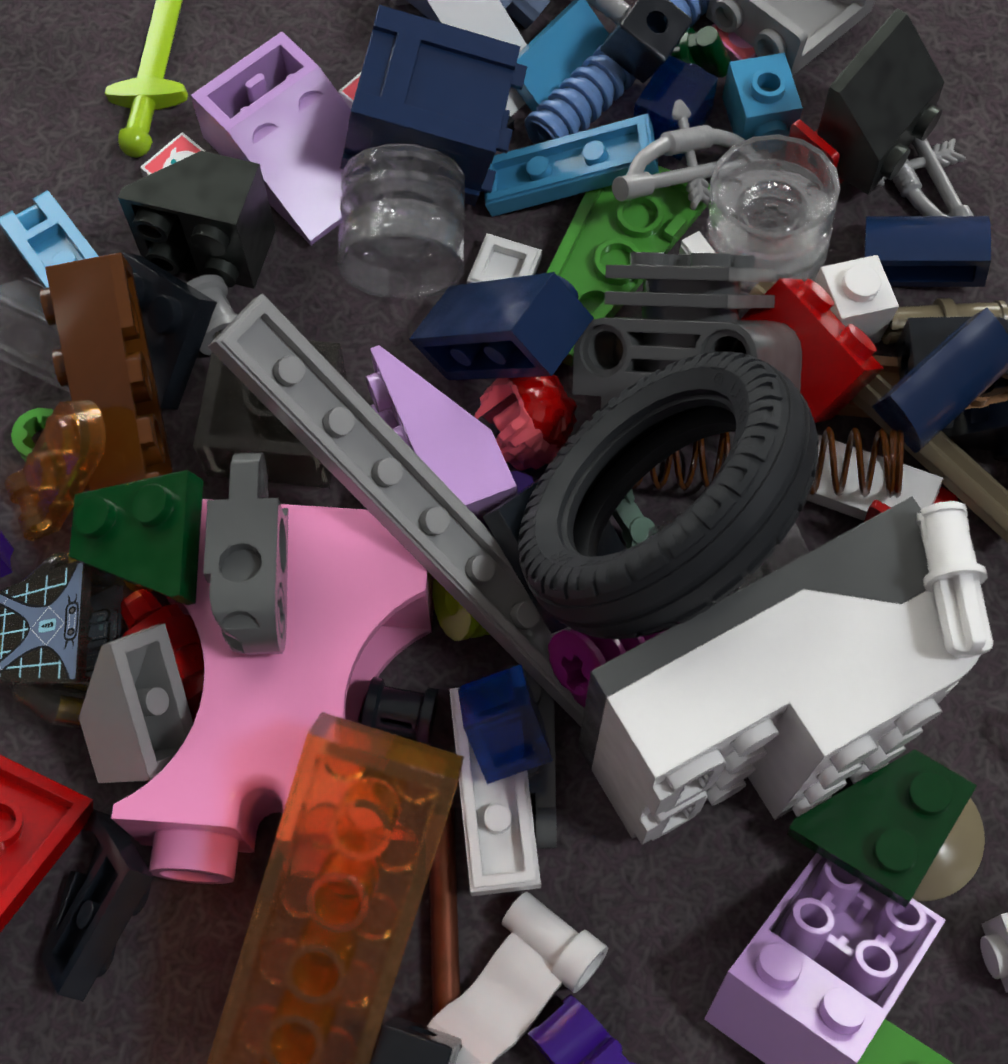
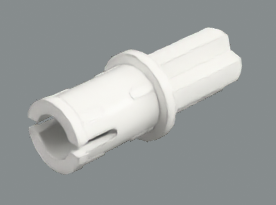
M948 501L924 507L921 509V513L916 515L929 573L923 578L925 589L935 595L945 649L949 654H953L955 658H969L989 652L993 645L981 584L988 577L985 566L977 564L965 504Z

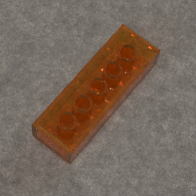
M320 713L306 736L207 1064H369L458 785L464 756L328 713Z

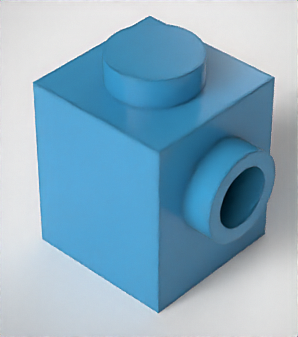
M785 53L729 62L722 98L733 133L742 137L754 149L764 147L769 151L788 143L790 127L800 119L803 107Z

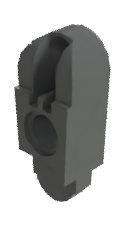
M263 452L233 454L230 465L229 499L207 500L203 574L207 583H210L209 598L212 613L222 630L226 643L232 651L246 655L282 654L286 643L288 508L281 507L279 498H268L267 467Z

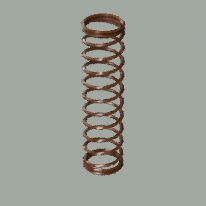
M830 427L824 430L816 474L810 491L811 495H814L819 488L827 443L829 444L833 490L837 496L843 494L855 439L859 488L863 497H867L871 490L880 440L882 441L887 496L889 498L901 496L904 456V431L901 428L898 431L894 428L890 431L889 443L883 428L876 432L866 483L862 441L859 430L854 427L849 433L840 482L838 480L834 433ZM729 432L720 433L712 480L721 468L723 454L726 460L730 451ZM704 438L694 442L691 464L685 484L681 473L679 450L667 457L660 483L657 479L655 467L649 471L651 480L657 489L661 490L667 483L673 460L677 483L682 490L686 491L691 485L695 474L698 454L703 485L705 488L709 486ZM643 478L636 483L633 489H636L640 485Z

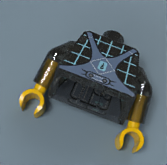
M58 552L46 558L23 578L22 582L0 590V686L12 690L13 699L16 704L48 724L82 730L79 715L101 645L121 638V602L123 601L125 580L89 567L69 557V552ZM125 581L126 586L134 592L144 589ZM147 588V589H144V590H146V591H148V592L153 591V590H150V589H148V588Z

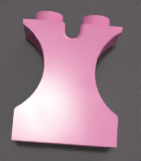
M202 499L196 604L185 605L166 596L170 604H177L184 615H191L200 637L205 671L200 707L189 734L175 756L146 785L130 796L114 803L111 819L141 845L152 846L149 871L153 876L189 883L226 884L234 882L238 852H254L256 834L260 822L272 813L281 812L283 814L280 833L293 851L290 884L308 890L330 893L360 894L373 892L376 883L377 863L411 864L412 850L404 824L391 815L374 798L359 775L356 757L358 723L372 678H378L386 666L405 648L432 633L434 577L366 509L281 504L282 508H288L285 649L282 654L246 655L233 652L226 643L222 630L213 616L209 598L210 583H207L203 574L207 500L209 499Z

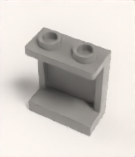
M709 0L706 17L722 31L727 33L734 32L754 47L758 57L785 53L793 76L872 11L875 0Z

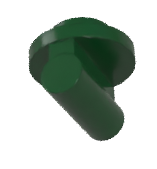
M712 26L703 27L698 33L693 28H688L672 52L673 65L677 76H685L690 86L701 85L702 75H714L719 78L725 77L729 62H731L716 28Z

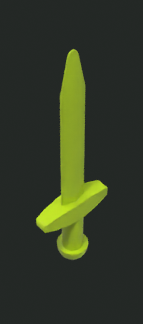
M156 0L137 78L111 84L105 90V95L110 103L131 108L126 128L119 131L118 143L124 154L133 158L146 155L151 148L153 142L149 135L154 110L175 106L187 101L188 93L183 84L164 79L182 0Z

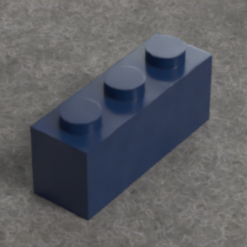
M555 272L449 286L409 340L448 380L552 376L594 317L578 300L579 296L574 286L566 279L556 275Z

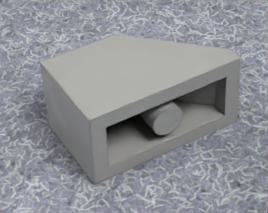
M166 624L154 625L101 645L79 715L98 783L152 780L175 756L194 724Z

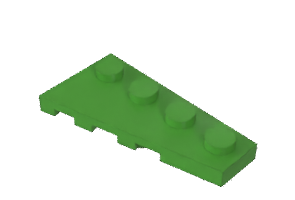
M658 166L659 173L671 171L667 168ZM688 182L655 189L649 196L626 201H619L614 197L612 185L588 191L585 193L546 273L555 272L556 275L571 283L578 293V300L594 319L613 318L623 305H605V291L635 292L643 283V279L605 278L606 265H630V252H660L667 254L706 209L707 205L700 201L696 209L691 210V201L688 200L689 193L686 191ZM709 184L707 188L711 192L709 198L713 200L716 186ZM574 346L562 361L563 364L571 367L573 365Z

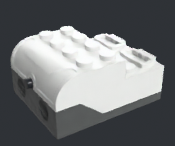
M913 496L724 598L719 603L713 604L705 612L684 623H679L591 671L578 748L632 839L637 837L642 845L651 839L653 841L695 817L701 811L707 799L714 806L742 790L746 786L743 780L746 777L751 781L774 820L792 810L796 817H799L830 799L832 794L847 784L845 779L850 778L852 783L855 784L888 765L889 761L906 750L905 744L923 732L921 728L923 725L942 713L938 704L956 686L960 679L971 670L980 655L969 658H955L953 654H949L945 649L935 595L924 587L923 578L929 573L921 530L916 518L917 513H921V508Z

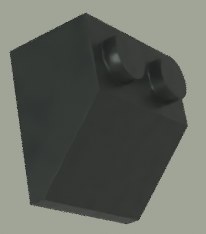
M898 8L829 87L817 132L840 155L835 175L867 195L870 194L883 177L892 180L897 175L909 156L910 149L908 146L915 138L924 141L930 135L942 114V110L936 107L945 82L908 14ZM813 150L810 160L822 166L819 156Z

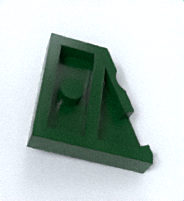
M189 470L75 494L69 557L144 589L148 588L168 596L182 604H196L203 479Z
M914 749L795 818L789 827L787 835L906 908L977 785Z

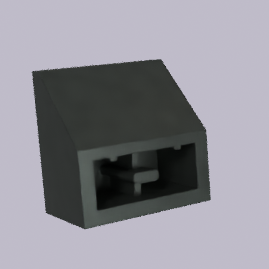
M199 151L122 187L118 200L141 256L172 275L177 274L179 271L197 276L215 274L222 277L228 288L234 287L235 284L255 288L276 232L259 163Z

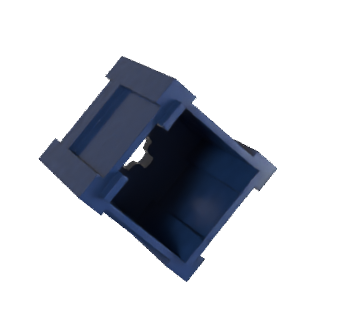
M379 5L350 112L340 169L475 206L480 191L484 193L492 192L496 171L490 170L489 167L492 164L496 151L506 154L508 152L513 129L507 128L510 111L506 110L507 100L511 87L522 90L527 66L517 63L521 46Z

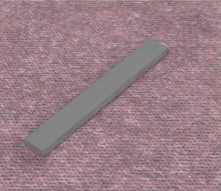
M263 293L254 298L207 347L529 675L582 726L584 708L575 701L570 691L560 684L549 662L548 644L553 635L563 630H570L571 628L567 627L555 633H550L493 534Z

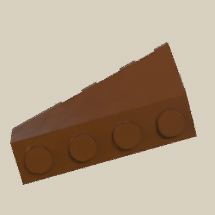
M122 252L45 267L49 287L40 289L42 309L48 325H57L61 348L52 350L53 365L60 386L69 385L73 405L72 410L65 411V425L72 447H81L86 471L77 473L79 493L174 473L131 265Z

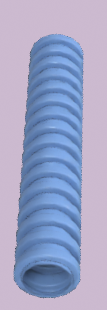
M670 0L692 18L690 26H693L700 19V16L707 12L709 0ZM598 47L593 56H589L583 62L582 67H578L571 74V78H566L559 86V89H555L548 96V100H543L536 108V111L531 112L525 118V128L529 138L534 144L587 130L590 127V123H594L601 116V112H605L612 105L613 101H616L624 93V90H628L636 78Z

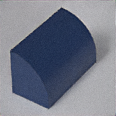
M866 216L864 258L878 255L891 287H985L991 263L989 216Z
M986 307L961 324L881 397L872 408L892 429L894 428L898 431L901 428L904 431L905 444L914 453L919 452L1008 370L1007 332L994 314Z

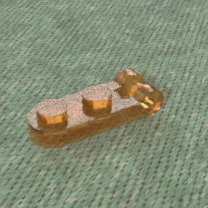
M91 400L60 402L55 407L52 415L47 418L45 428L32 452L28 454L23 469L14 472L5 480L4 485L11 502L19 504L22 514L18 518V523L26 540L35 541L60 530L74 506L75 494L82 493L102 459L106 442L105 424L98 406Z

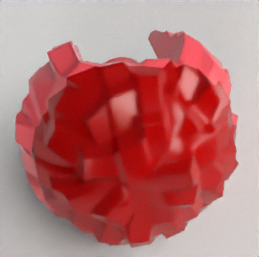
M556 375L496 378L480 397L481 405L474 415L476 419L483 416L500 431L496 441L506 462L511 463L516 470L523 471L528 468L537 470L545 464L551 463L557 456L558 451L565 446L568 436H570L574 429V424L577 422L574 413L577 404L575 400L567 396L563 385Z

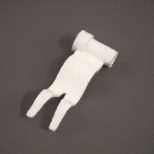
M526 891L511 905L502 920V925L511 934L497 949L475 982L459 998L445 1006L431 1020L427 1027L462 1040V1047L455 1064H493L528 1031L561 984L573 993H576L588 982L604 960L608 947L586 929L578 933Z

